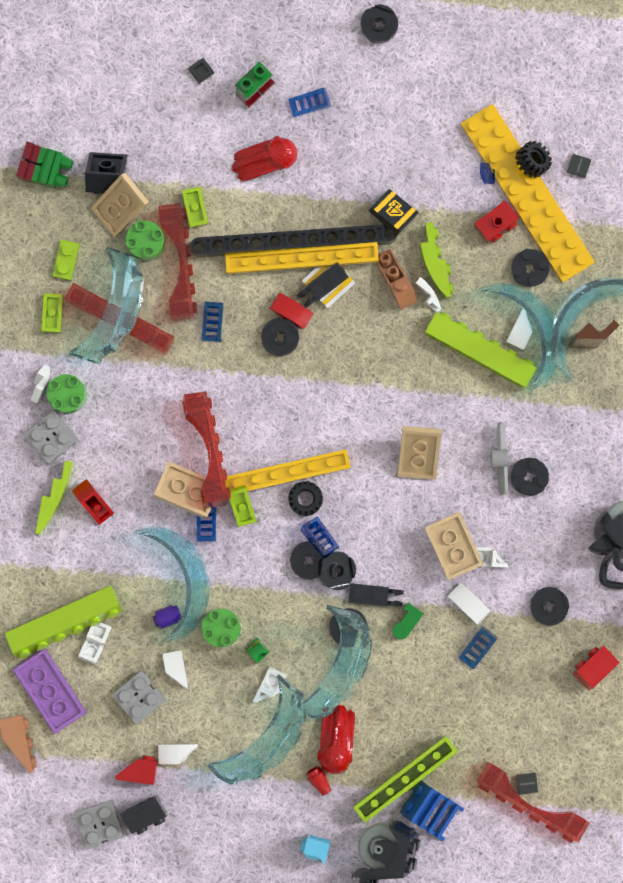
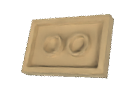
M124 173L118 177L91 209L113 237H116L145 208L149 201L129 176Z
M403 426L398 477L436 480L441 429Z
M168 461L153 497L207 519L221 483Z
M460 512L424 527L447 580H451L484 565Z

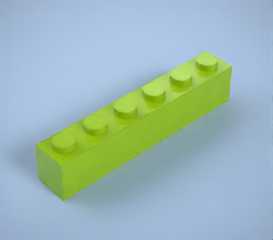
M438 312L435 313L424 333L425 335L523 389L527 387L537 369L533 361L527 358L522 360L517 357L518 354L511 349L504 350L497 341L484 339L482 333L466 329L468 327L466 324L450 320L451 316L444 312H440V314Z
M110 585L6 632L5 636L12 654L17 659L25 658L35 650H43L53 642H61L71 634L81 633L84 628L99 625L104 619L114 618L123 610L114 589Z
M444 735L354 804V810L363 822L366 823L458 751L447 736Z

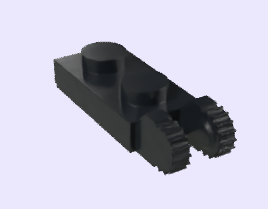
M336 262L307 285L308 287L296 296L302 298L309 291H312L315 296L304 304L305 308H308L342 284L349 276L339 262Z
M351 583L349 603L402 607L403 602L388 601V593L404 595V590Z

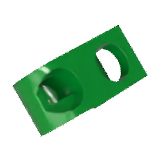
M407 603L403 608L407 611L401 622L393 627V635L398 639L406 638L424 614L410 603Z
M258 638L245 649L257 664L271 652Z

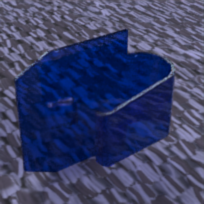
M481 162L480 176L483 183L494 184L495 169H492V173L490 164Z

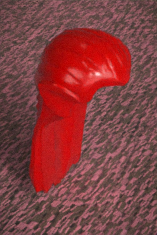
M275 136L271 140L263 141L235 153V162L232 165V170L238 174L237 178L241 181H249L277 170L289 168L297 160V148L291 140Z
M338 705L334 710L330 707L325 709L323 713L320 750L318 751L317 759L321 767L330 774L345 772L352 762L355 713L351 709L347 711L344 705Z

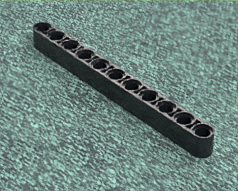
M383 224L197 237L191 241L190 248L196 257L224 256L231 253L377 242L378 245L391 244L396 241L398 235L394 233L393 238H386L384 232L390 229ZM372 231L375 234V238L368 240L365 237V233ZM354 233L357 238L354 241H349L346 239V235ZM335 234L338 239L332 243L327 240V236ZM312 235L317 236L319 239L315 244H311L308 241V238ZM297 237L300 241L297 245H292L289 243V239ZM278 238L281 242L278 246H272L270 244L271 239ZM255 239L262 242L258 248L251 246V242ZM234 241H241L243 243L242 247L234 249L232 247ZM198 243L204 245V249L200 252L194 250V246ZM214 243H223V248L215 250L213 248Z

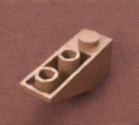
M391 249L378 254L379 262H377V265L400 310L417 303L414 289Z
M23 714L0 719V731L3 741L29 773L35 772L34 768H37L36 757L31 754L33 741L27 734V730L30 729L28 718H24Z

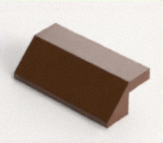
M613 320L600 333L588 323L567 346L569 348H598L619 327V324Z

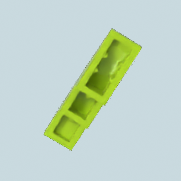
M64 462L62 478L53 479L50 497L42 496L35 534L41 535L57 512L70 482L74 466L73 462Z

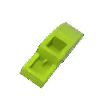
M433 222L425 223L427 242L420 243L424 266L437 290L445 299H450V294L454 293L452 282L449 283L448 275H451L450 263L446 264V259L438 260V257H441L440 246H436L435 240L438 239V229L434 227Z

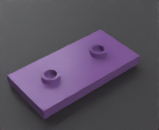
M46 648L12 669L54 735L87 713Z

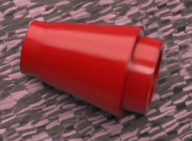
M319 766L310 769L306 773L307 780L321 796L331 791L324 770L320 769Z

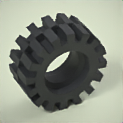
M536 141L526 143L516 152L517 156H515V159L518 160L516 164L521 166L519 168L520 171L523 169V174H529L528 177L530 178L540 177L552 165V162H550L552 157L548 156L550 152H546V147H541L542 143H537Z
M301 481L291 488L288 501L295 513L309 516L320 509L323 495L321 489L315 483ZM303 491H308L313 495V502L309 506H303L298 501V496Z

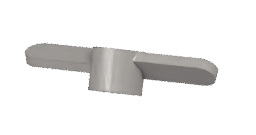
M498 422V449H491V467L498 468V490L501 495H506L508 493V454L504 422Z

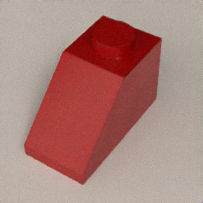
M87 479L72 490L78 501L99 525L114 514Z
M143 755L142 758H138L117 774L115 780L154 785L158 761L154 760V756Z

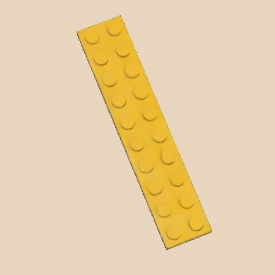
M491 104L462 122L460 125L542 253L546 256L560 281L563 283L594 264L593 258L540 177L530 178L528 177L529 174H523V169L520 171L519 168L521 166L516 164L518 160L515 159V156H517L516 152L521 146L495 106Z

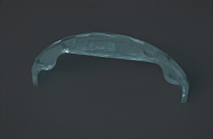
M109 247L106 248V252L112 265V288L108 304L93 332L84 342L69 353L71 356L94 364L102 362V358L110 352L117 351L120 347V341L124 336L129 335L136 322L143 298V292L140 291L143 274L139 272L136 263L137 259L130 254Z
M601 278L584 284L573 291L558 309L551 330V349L557 367L569 381L574 377L568 371L566 363V344L571 328L578 317L591 305L609 297L623 296V279Z
M493 283L479 288L477 291L479 295L484 292H493L508 297L523 307L531 316L540 335L542 358L538 374L527 391L530 393L546 385L556 370L561 350L559 328L556 320L552 317L550 309L535 294L513 284Z
M157 526L135 530L136 535L149 537L167 548L181 567L186 583V603L182 617L174 631L166 638V643L185 638L201 621L209 601L210 581L209 575L206 573L204 560L187 539L172 530Z
M327 605L326 609L332 612L337 619L340 630V642L336 659L327 677L319 688L299 706V709L312 719L329 716L333 713V708L351 696L353 693L351 688L354 683L361 681L371 655L372 640L369 639L370 628L368 624L365 623L359 614L331 605Z
M280 674L277 676L279 683L278 706L271 723L264 733L241 753L226 760L210 762L207 765L217 778L230 785L250 778L253 780L262 776V772L270 767L272 769L275 768L286 758L288 752L293 749L302 733L300 728L302 721H305L306 718L304 696L299 689Z

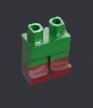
M259 61L235 84L236 96L250 108L261 97L257 91L264 95L275 84L271 79L273 74Z
M27 141L22 155L23 160L20 161L16 177L19 180L56 189V186L66 188L68 177L60 175L61 169L71 171L74 161L65 157L62 152L37 146Z

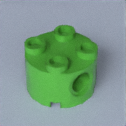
M139 220L128 230L126 245L135 258L141 261H150L158 258L164 251L165 237L160 227L154 222Z
M62 374L49 382L47 398L51 406L63 414H72L84 406L87 400V391L84 384L76 376Z
M216 609L205 616L201 629L203 637L208 643L215 647H226L237 640L240 635L241 625L238 617L233 612L226 609Z

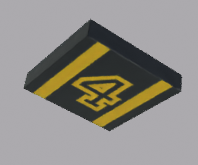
M391 189L369 209L373 216L396 235H399L419 213Z

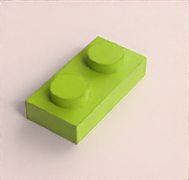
M200 186L182 190L190 228L208 225Z
M61 239L53 277L72 281L80 246L79 243Z
M44 293L42 332L61 333L63 294Z
M246 485L227 490L238 527L257 522Z

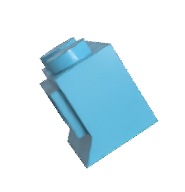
M308 834L307 838H302L299 851H302L306 858L317 861L320 859L325 864L330 840Z

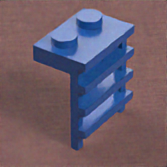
M421 780L414 787L409 799L403 804L400 813L412 823L444 841L445 837L442 834L458 809L463 811L464 808ZM443 799V802L439 806L438 810L430 820L429 824L426 826L425 823L431 816L432 812L434 811L440 800ZM451 804L452 806L449 809L448 813L440 823L437 830L434 831L435 826L443 816L448 806Z

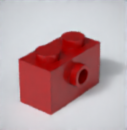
M505 200L475 222L474 227L487 244L491 241L495 243L502 238L501 233L505 230L510 232L517 226L516 222H518L519 217Z
M604 645L599 648L597 646L588 653L590 657L586 661L582 659L575 666L576 670L572 673L588 691L593 689L620 663Z

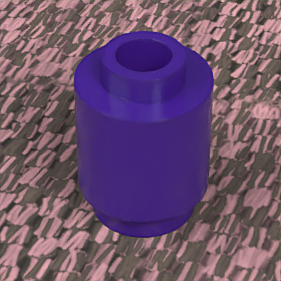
M170 605L155 611V616H152L156 627L160 626L161 629L179 623V620L182 619L177 605Z

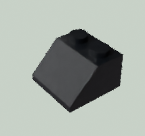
M90 152L85 171V192L94 194L105 193L121 174L126 173L128 155Z
M157 794L123 811L120 816L131 834L136 832L139 835L147 831V826L153 823L155 826L164 823V818L168 814Z

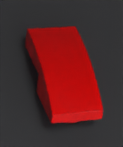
M282 293L277 294L269 308L281 318L293 322L300 329H305L314 314Z

